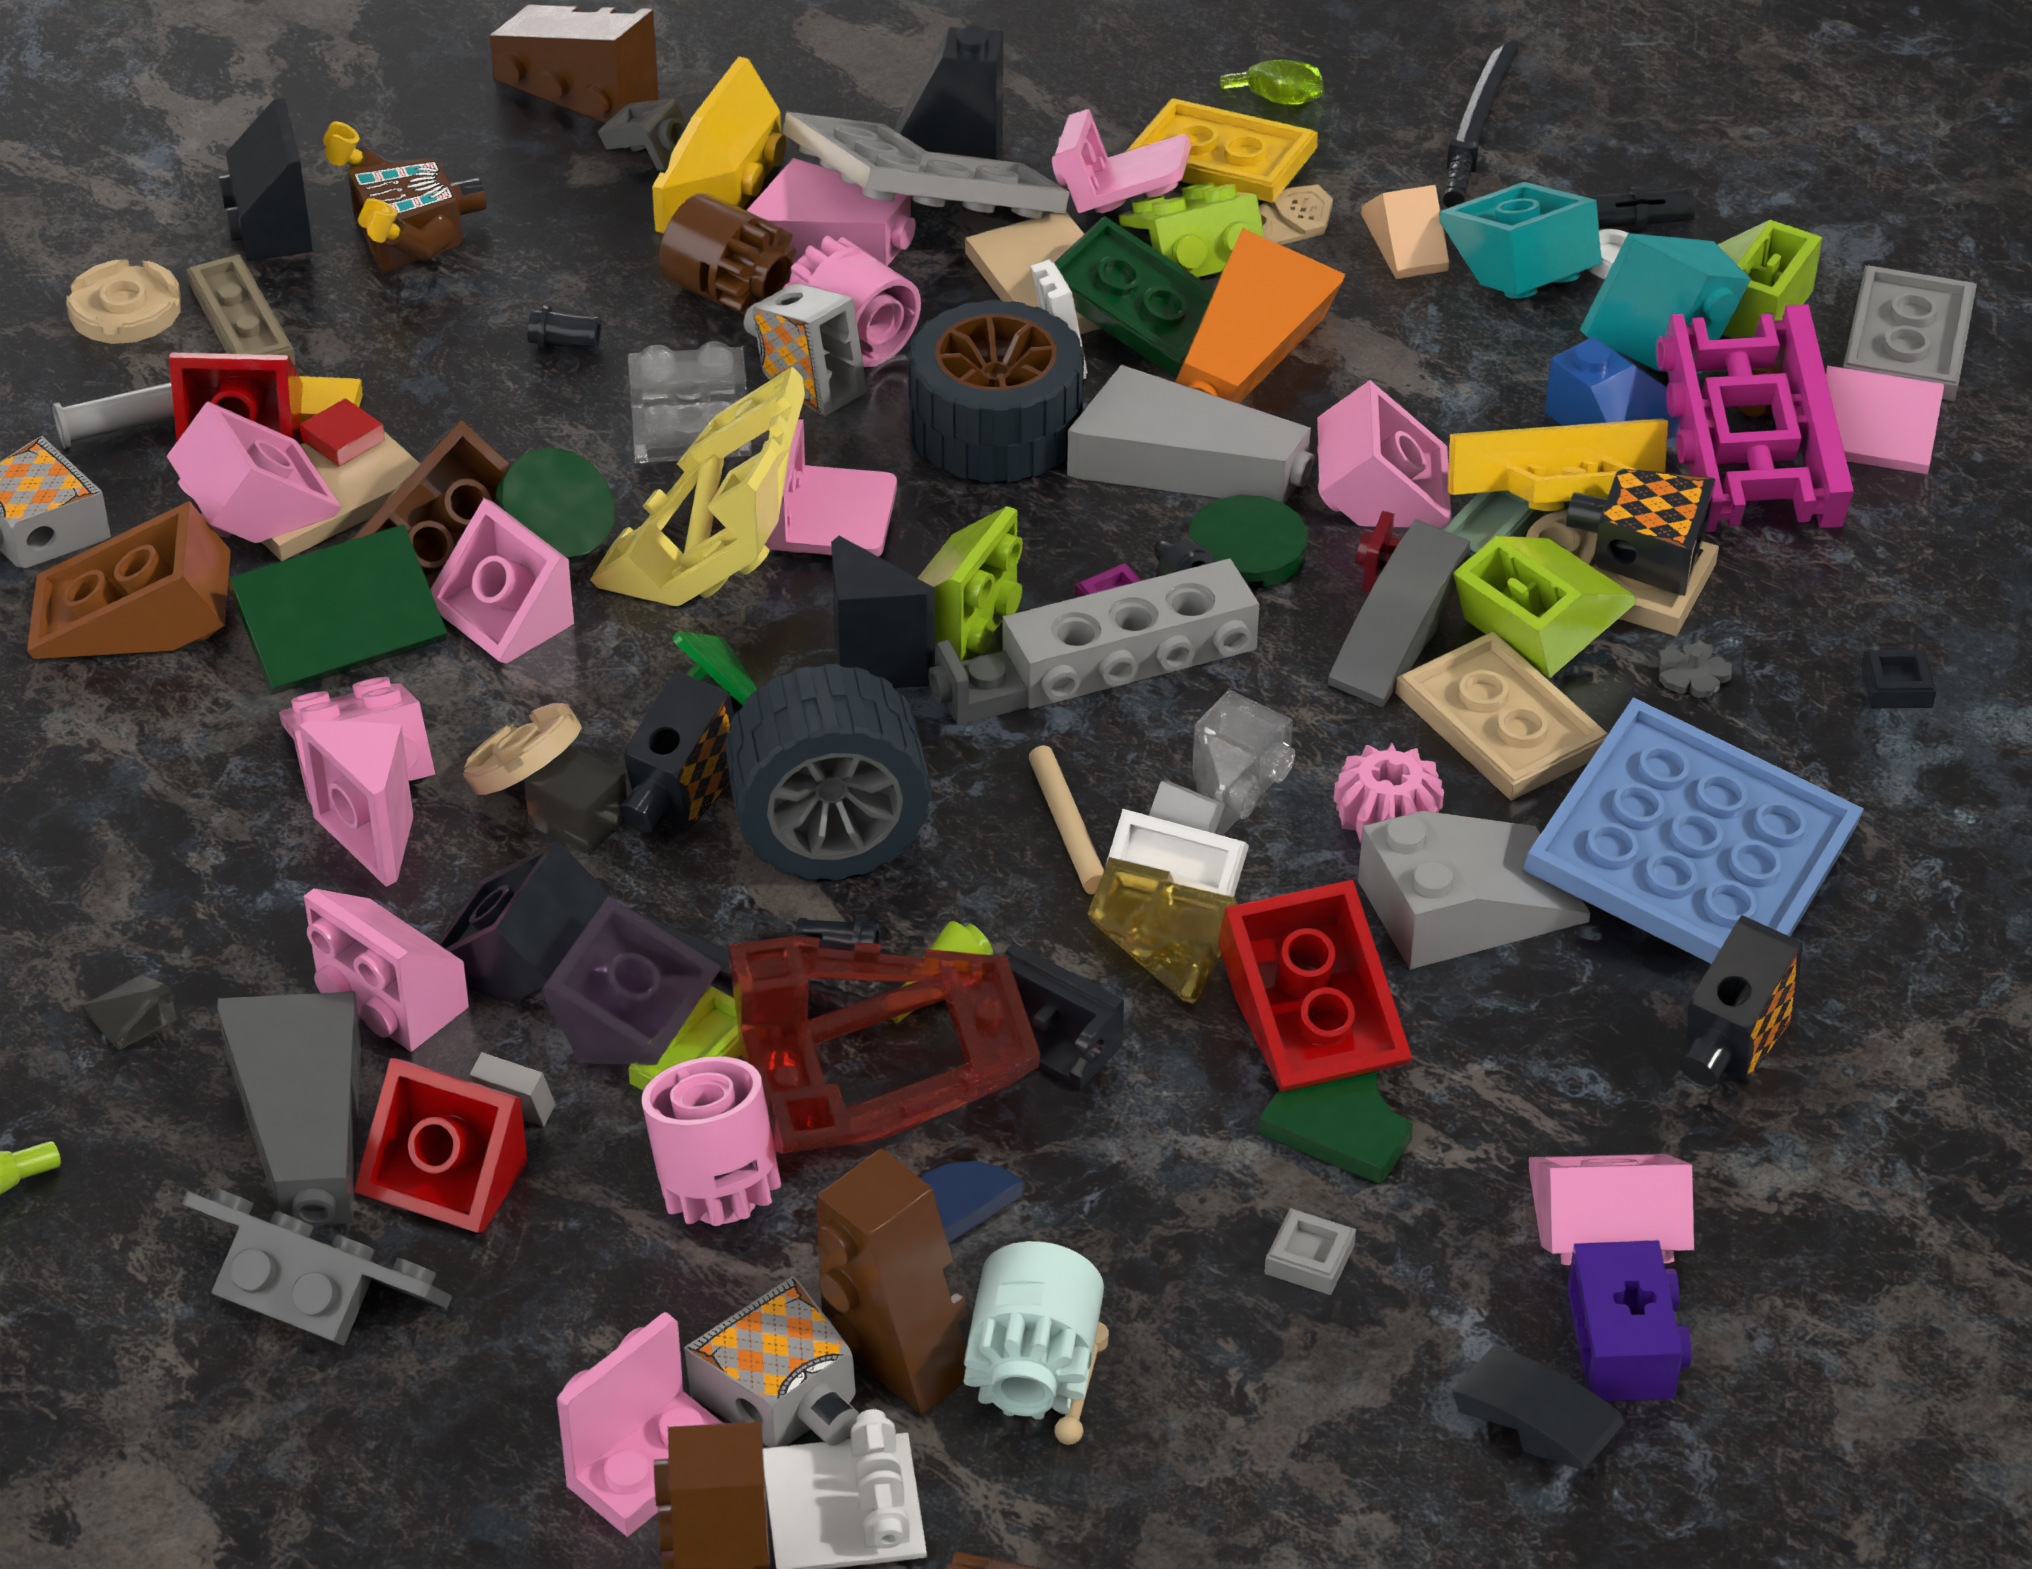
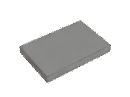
M1869 265L1865 266L1843 368L1944 384L1942 399L1955 401L1977 284Z

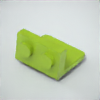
M1213 182L1201 183L1182 188L1183 197L1164 199V195L1140 198L1132 201V211L1118 214L1120 226L1149 229L1152 247L1197 278L1223 271L1242 228L1264 237L1257 195L1254 193L1236 192L1234 184L1214 187Z

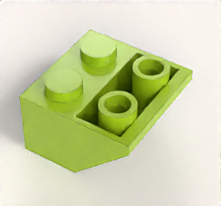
M1768 220L1718 244L1751 278L1738 303L1737 309L1730 318L1722 335L1733 339L1755 338L1761 314H1772L1774 321L1782 320L1785 306L1803 305L1814 290L1822 237L1773 220Z
M1006 506L952 534L918 577V579L935 587V664L936 643L945 640L950 641L960 661L972 659L977 654L983 655L990 646L994 631L1003 621V616L1015 614L1022 597V585L1017 583V563L1023 547L1022 538L1017 536L1016 509Z
M1495 536L1453 572L1464 620L1485 634L1494 631L1535 669L1548 678H1551L1636 604L1635 595L1549 538Z

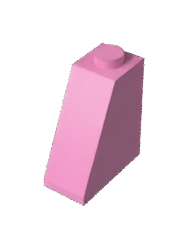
M795 158L788 163L746 210L792 233L793 237L788 246L796 249V254L792 258L793 264L797 263L805 255L808 246L821 250L823 239L829 236L835 241L844 237L888 266L901 249L905 250L909 247L916 228L915 219L911 217V195L896 193L894 201L873 199L862 194L863 187L841 180V172Z

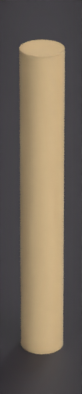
M1048 746L1036 747L1030 752L1029 761L1085 892L1088 894H1098L1107 888L1109 880L1052 749Z

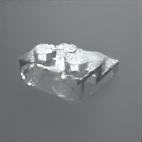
M712 341L705 343L700 349L672 351L663 345H652L645 348L642 353L628 354L635 463L680 460L716 414L747 395L743 347H728L725 343ZM751 441L725 457L752 456Z

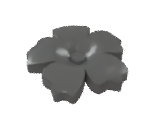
M1698 640L1694 644H1685L1682 652L1667 645L1664 650H1659L1658 654L1659 670L1661 672L1659 681L1665 688L1679 694H1685L1689 689L1691 695L1696 698L1709 697L1719 691L1721 683L1731 679L1733 664L1725 662L1721 656L1712 657L1713 645L1705 644L1702 640Z

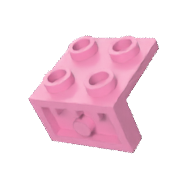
M662 1313L646 1327H639L631 1331L615 1351L592 1369L577 1373L559 1394L557 1404L567 1487L628 1537L658 1513V1506H656L654 1459L669 1458L668 1427L722 1423L683 1391L678 1321L668 1313Z

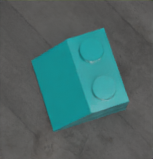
M1522 182L1439 211L1441 225L1480 285L1504 291V296L1508 298L1532 296L1537 293V287L1551 282L1562 283L1576 280L1580 277L1581 271L1602 264L1597 202L1595 199Z
M1628 233L1580 330L1585 336L1589 338L1594 336L1610 348L1659 372H1667L1660 371L1658 368L1656 345L1658 337L1666 335L1670 315L1683 314L1686 326L1691 325L1692 318L1704 317L1708 339L1719 340L1730 318L1737 309L1738 303L1751 278L1714 241Z

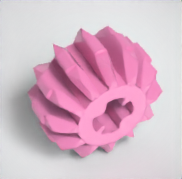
M1392 742L1387 750L1378 751L1372 746L1366 745L1361 756H1347L1345 765L1342 767L1341 773H1339V779L1335 782L1334 802H1337L1336 810L1339 811L1342 829L1356 830L1361 843L1362 829L1365 825L1419 811L1439 813V810L1443 807L1444 790L1441 788L1442 780L1438 779L1436 762L1421 761L1417 748L1405 753L1396 751Z

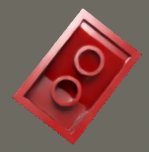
M1353 880L1225 907L1218 945L1236 1002L1281 1093L1411 1064L1412 1055Z

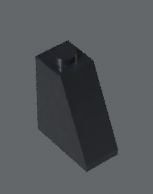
M980 26L949 27L897 120L895 131L927 152L998 160L1003 140V31L988 30Z

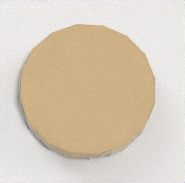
M122 259L93 266L74 280L71 285L72 293L69 297L67 296L66 302L69 320L77 332L91 340L111 344L132 343L156 336L170 327L181 312V294L178 281L171 271L150 261H143V267L129 266L128 260Z
M552 703L531 711L532 714L528 715L533 723H528L519 728L515 724L509 727L506 725L484 741L468 757L467 763L464 766L465 773H463V776L476 795H488L508 788L532 775L560 755L577 738L582 729L579 720L569 705Z

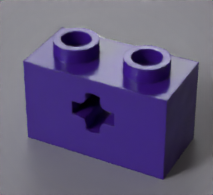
M1659 1240L1574 1243L1567 1291L1585 1388L1605 1401L1675 1399L1680 1369H1689L1691 1365V1339L1687 1325H1677L1674 1312H1677L1679 1308L1678 1276L1675 1269H1665Z

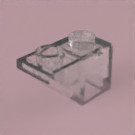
M1228 690L1194 725L1192 771L1199 794L1225 804L1215 834L1221 836L1239 818L1246 819L1250 816L1260 796L1273 782L1280 783L1286 778L1295 759V750L1291 748L1293 719L1231 690Z

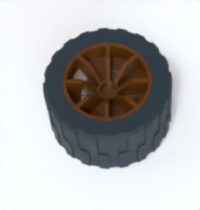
M985 300V302L978 303L970 302L961 304L959 307L951 310L947 309L937 314L933 320H928L919 328V333L913 336L910 343V352L908 353L910 436L912 442L917 445V451L925 459H929L932 465L944 472H951L954 476L968 480L969 478L988 483H994V481L1014 482L1027 477L1033 478L1045 473L1046 470L1052 467L1055 468L1060 465L1068 456V430L1083 412L1084 351L1083 347L1080 346V339L1076 332L1071 330L1068 324L1061 318L1049 314V311L1016 301Z

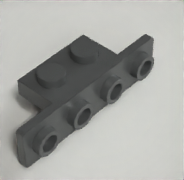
M214 1187L210 1199L187 1191L182 1201V1205L208 1218L238 1229L212 1289V1294L344 1346L371 1281L444 1309L448 1308L451 1301V1295L432 1286L437 1273L397 1257L391 1270L371 1262L375 1249L335 1234L331 1246L310 1238L314 1229L313 1225L278 1211H274L270 1223L253 1217L249 1214L254 1203L227 1191Z

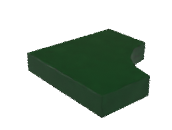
M1380 1070L1282 1093L1279 1090L1259 1117L1258 1134L1381 1185L1411 1142L1413 1123L1393 1112L1379 1094L1377 1081L1381 1073Z

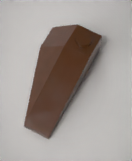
M460 420L411 471L351 540L404 524L431 589L482 500L485 498L499 505V499L496 501L497 487L510 464L468 425Z

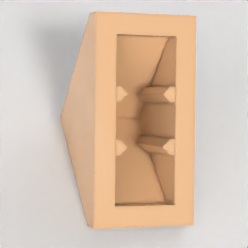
M1435 185L1382 193L1362 205L1361 216L1396 279L1449 271V257L1443 226L1439 218L1440 208Z

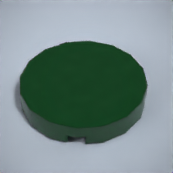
M553 447L530 450L510 465L497 487L496 501L499 499L498 506L565 556L569 564L581 562L595 552L604 543L614 524L615 503L607 481L592 463L572 451Z
M1237 495L1217 499L1201 508L1190 522L1189 539L1208 549L1213 554L1215 562L1231 559L1247 585L1248 582L1263 581V587L1277 585L1294 576L1303 565L1306 556L1307 528L1300 515L1284 503L1264 496Z

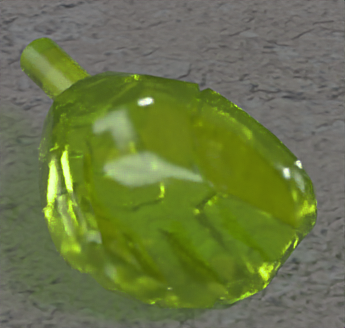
M1292 60L1264 61L1249 67L1248 72L1220 77L1222 89L1249 85L1251 91L1258 96H1264L1269 101L1279 104L1305 103L1321 97L1325 92L1322 75L1316 67Z

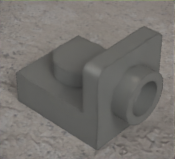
M668 98L629 103L597 132L606 150L630 147L631 151H640L646 148L658 171H665L668 169L672 151L686 129L687 124L675 99Z
M949 640L936 643V666L929 668L928 671L930 688L935 701L938 704L945 703L957 725L1027 708V688L1006 650L960 661Z

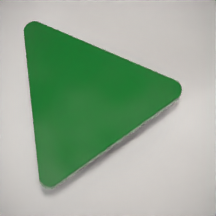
M678 631L672 637L673 642L696 662L687 675L702 680L709 674L721 685L720 689L730 692V697L733 696L743 706L746 703L745 700L757 690L735 653L722 637Z

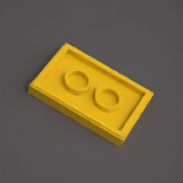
M1172 98L1127 151L1186 134L1189 137L1191 149L1183 178L1180 180L1181 182L1194 185L1213 182L1214 187L1234 184L1236 192L1254 193L1257 195L1258 200L1273 203L1317 149V132Z

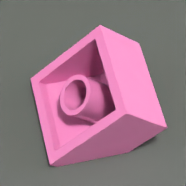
M1371 380L1317 417L1318 490L1329 508L1336 512H1343L1358 526L1376 527L1382 511L1395 514L1393 527H1410L1415 519L1437 528H1444L1452 520L1450 493H1448L1449 468L1447 446Z
M208 401L167 455L168 460L180 477L178 484L181 489L195 500L202 511L201 515L213 530L225 538H229L234 534L251 542L258 543L334 517L341 509L340 504L297 440Z
M1668 1154L1529 1157V1173L1541 1247L1552 1254L1561 1253V1264L1571 1265L1574 1243L1659 1240L1664 1263L1674 1262V1250H1694L1692 1164Z

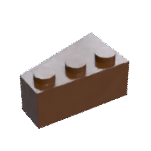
M527 5L490 34L495 80L601 122L607 123L629 103L652 101L659 98L653 9H639L634 14L617 13L615 8L602 7L597 12H579L577 6Z
M880 1148L817 1194V1239L819 1242L821 1309L849 1346L853 1360L920 1416H923L964 1384L966 1371L964 1360L967 1347L964 1344L958 1323L969 1314L964 1297L957 1293L951 1297L943 1268L953 1262V1258L932 1187L884 1149Z
M761 1421L668 1427L669 1458L654 1459L656 1506H658L660 1552H662V1569H770Z

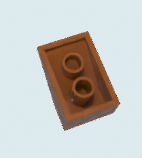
M188 501L37 574L27 647L28 653L34 659L173 651L194 640L202 641L211 637L218 629L225 626L231 550L193 504Z

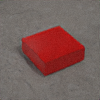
M346 398L300 424L302 441L339 467L385 440L383 424Z

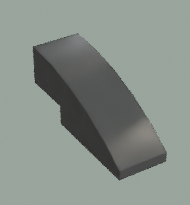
M1415 519L1391 555L1364 602L1328 676V685L1382 708L1395 691L1396 677L1410 670L1438 630L1439 613L1457 589L1453 572L1468 560L1470 540Z

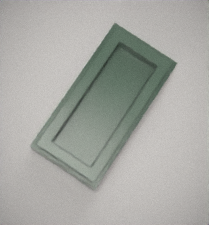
M1508 491L1478 493L1442 530L1470 540L1469 558H1471L1495 536L1523 537L1531 526L1545 514V511L1529 508L1528 501Z

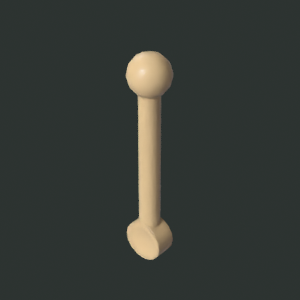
M1098 1322L1086 1393L1097 1352L1104 1350L1108 1345L1109 1330L1101 1322ZM1085 1398L1083 1400L1071 1399L1069 1413L1056 1423L1054 1432L1056 1438L1061 1443L1072 1445L1081 1439L1083 1426L1079 1419Z

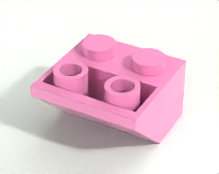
M312 889L304 895L309 925L307 936L312 944L316 969L314 980L320 993L355 991L358 1016L364 1019L365 1023L375 1034L383 1038L390 1037L412 1052L469 1008L464 962L369 898L320 889Z

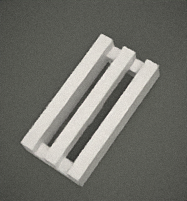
M1050 259L1032 265L1031 269L1039 308L1047 310L1049 314L1054 317L1058 316L1065 321L1068 327L1078 335L1080 346L1082 347L1072 292L1054 262L1051 263ZM1084 357V379H1086L1087 368Z

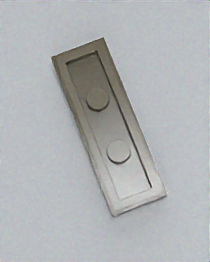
M240 254L186 269L189 286L227 354L289 355L293 365H296L294 349Z

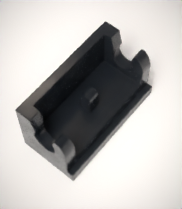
M1014 942L1006 949V955L984 976L975 990L974 994L987 1002L981 1005L970 1019V1032L1079 1090L1091 1080L1123 1044L1124 999Z

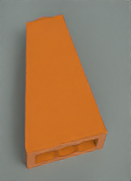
M1242 228L1175 383L1239 404L1325 318L1345 274Z

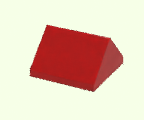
M170 353L169 367L176 441L180 439L208 401L293 438L299 443L303 383L289 355Z
M390 1058L354 1193L476 1233L484 1232L528 1163L521 1098L404 1060Z

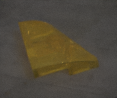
M1109 857L1089 908L1088 916L1092 923L1121 946L1182 1001L1194 1004L1207 984L1221 956L1218 938L1225 907L1238 905L1235 897L1176 884L1170 871Z

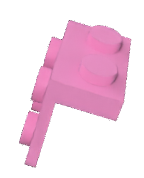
M1087 109L1068 116L1062 136L1059 137L1055 156L1052 157V166L1058 184L1063 188L1068 186L1078 213L1094 208L1097 213H1104L1123 205L1126 202V198L1146 193L1148 197H1156L1173 190L1178 185L1177 182L1183 178L1191 143L1188 135L1183 134L1107 157L1091 112Z
M798 419L790 448L778 523L765 545L769 550L832 555L831 541L840 535L879 557L883 553L897 491L896 476L888 472L805 465L803 420Z
M389 677L371 678L355 683L352 686L354 693L329 698V694L326 691L300 695L291 700L292 708L279 712L282 726L294 739L307 799L311 805L300 724L310 719L400 724L402 726L409 781L435 775L420 702L402 684H391Z

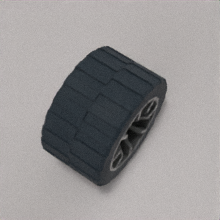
M825 664L822 667L813 668L807 666L795 669V672L784 676L779 675L768 681V684L759 691L755 690L745 700L746 703L742 709L738 710L731 721V731L726 736L725 749L740 831L746 844L751 845L754 854L760 860L770 863L777 871L787 875L801 876V879L815 881L817 879L841 880L846 879L848 876L863 875L874 871L876 867L885 862L889 863L898 857L906 846H910L919 835V829L927 821L930 812L928 805L929 801L932 800V789L914 714L911 713L909 703L902 693L895 691L892 684L884 678L871 675L867 670L857 667H841L839 664Z

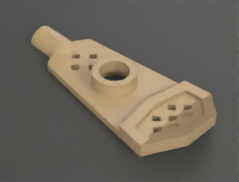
M1319 185L1293 187L1283 190L1273 203L1266 202L1259 205L1264 237L1279 245H1284L1324 235L1332 210L1333 198Z

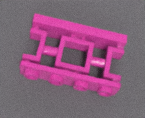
M1809 304L1785 306L1782 320L1774 321L1772 314H1761L1755 338L1709 340L1704 317L1692 318L1691 325L1686 326L1683 314H1671L1666 335L1659 336L1657 339V364L1660 371L1668 372L1670 382L1667 385L1666 403L1669 416L1677 417L1680 427L1676 438L1679 463L1688 464L1690 475L1716 479L1706 532H1715L1718 520H1727L1728 526H1740L1746 506L1745 501L1792 498L1798 522H1810L1811 516L1816 514L1819 528L1843 527L1854 490ZM1777 354L1779 355L1783 373L1752 375L1751 368L1774 367ZM1727 370V377L1705 378L1702 393L1700 392L1696 372ZM1771 405L1776 431L1729 432L1724 407ZM1800 446L1805 467L1774 469L1773 461L1796 460ZM1717 464H1749V471L1726 472L1723 487L1721 486Z

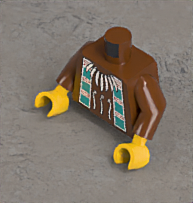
M338 121L331 123L323 137V143L326 146V158L331 164L336 166H344L347 162L350 163L348 177L353 214L381 272L390 271L418 260L428 261L438 253L458 247L463 241L460 215L486 210L485 193L479 178L450 184L439 161L433 158L401 162L387 161L366 147L356 149L355 147L360 137L352 127Z

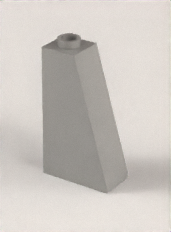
M1121 365L1068 430L1067 475L1082 480L1216 498L1237 495L1264 496L1285 504L1297 486L1303 488L1308 483L1313 472L1315 456L1309 453L1310 427Z

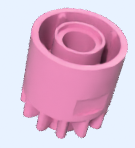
M826 236L821 243V250L808 246L805 255L792 265L790 282L783 287L784 289L789 285L802 284L853 298L864 367L878 366L895 356L911 337L920 315L921 297L917 287L911 281L844 237L835 241L831 237Z
M705 1057L672 1066L653 1078L643 1091L642 1106L667 1212L669 1214H677L683 1211L685 1223L693 1224L700 1219L713 1226H719L749 1218L756 1205H770L772 1203L770 1190L780 1188L781 1180L761 1076L757 1069L749 1063L735 1058Z

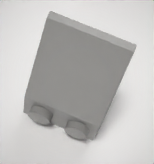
M1419 811L1363 826L1358 882L1410 970L1584 924L1590 920V911L1582 899L1523 870L1527 854L1540 836L1536 826L1429 811Z

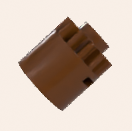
M704 192L688 198L672 216L663 235L659 260L662 274L668 281L723 307L745 315L753 304L761 302L779 292L790 282L791 267L793 265L792 258L796 254V249L788 246L793 237L792 233L783 230L782 227Z

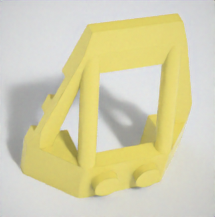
M793 366L713 417L677 462V465L684 471L682 476L666 495L661 489L653 492L643 505L650 516L642 526L634 531L630 527L625 528L612 543L590 579L597 588L670 606H680L699 594L703 598L710 597L724 585L729 576L737 571L746 575L765 560L769 554V549L765 543L778 523L790 448L805 397L803 377ZM769 430V439L763 444L762 451L730 470L720 485L724 457ZM696 485L683 554L661 530ZM715 516L726 528L710 537Z

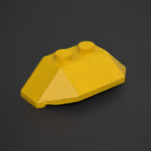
M738 57L698 108L672 151L668 169L665 173L660 172L653 184L655 231L665 233L667 225L676 210L688 198L698 193H709L743 209L752 196L755 197L759 194L764 179L772 168L779 166L783 161L787 140L786 136L781 134L780 110L749 59Z

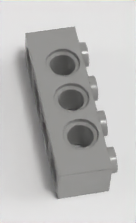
M1226 559L1003 616L1002 651L1006 650L1027 688V706L1029 709L1257 650L1259 602L1232 560Z

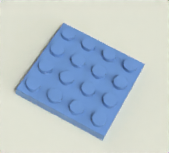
M1633 697L1528 852L1523 870L1712 964L1741 915L1787 936L1792 935L1857 827L1864 808Z

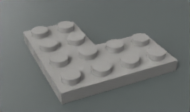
M786 112L782 133L800 145L799 151L807 155L819 157L822 167L841 172V180L863 187L862 194L867 197L883 201H894L896 193L913 195V201L934 207H944L946 199L962 201V206L985 213L994 212L995 205L1011 207V212L1029 218H1043L1044 211L1065 213L1070 192L1024 163L927 152L885 124Z

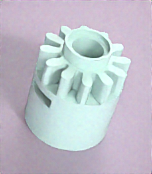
M1036 1241L1019 1242L1004 1246L986 1259L982 1268L964 1365L966 1366L964 1383L972 1387L980 1386L979 1402L984 1404L993 1402L1008 1416H1032L1034 1419L1041 1420L1044 1418L1045 1412L1050 1410L1051 1407L1061 1414H1067L1070 1411L1071 1399L1083 1400L1085 1398L1104 1292L1103 1280L1096 1267L1085 1257L1071 1249L1052 1243Z

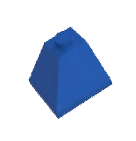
M1594 336L1551 358L1544 413L1562 426L1663 418L1668 421L1667 448L1676 444L1677 432L1680 429L1678 418L1670 417L1668 414L1666 403L1667 387Z

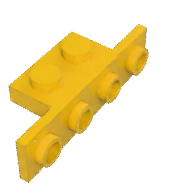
M1662 418L1450 434L1448 493L1458 495L1508 491L1528 501L1529 508L1540 511L1563 509L1564 501H1570L1573 492L1607 499L1616 472L1619 470L1633 469L1665 473L1668 421Z

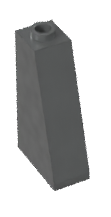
M355 991L218 998L217 1009L226 1056L277 1211L304 1221L314 1227L328 1224L353 1223L362 1043Z

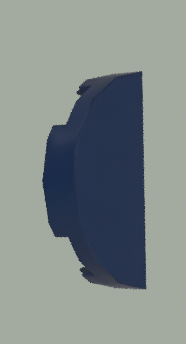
M979 1161L948 1163L928 1171L920 1177L933 1189L948 1243L1023 1196V1180L1003 1167Z

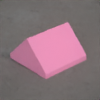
M1827 366L1826 378L1846 461L1928 474L1944 384Z
M484 498L430 590L442 617L499 662L507 664L574 624L569 561L494 502Z
M310 719L300 724L314 818L386 887L397 882L413 821L402 726L400 724Z

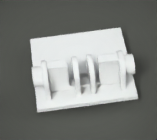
M871 1409L860 1413L856 1419L857 1423L851 1429V1439H846L835 1446H830L826 1442L763 1449L764 1474L776 1569H830L927 1557L908 1433L896 1434L893 1422L887 1419L882 1411Z

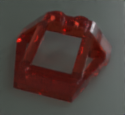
M789 936L729 944V962L740 1048L743 1060L756 1068L761 1076L776 1152L790 1153L890 1137L1005 1088L1039 1066L1040 1053L1007 957L926 949L924 958L881 954V944L856 942L854 951L819 948V938ZM808 979L914 982L808 1020ZM945 1000L965 1064L942 1074L844 1107L838 1083L825 1084L815 1045Z

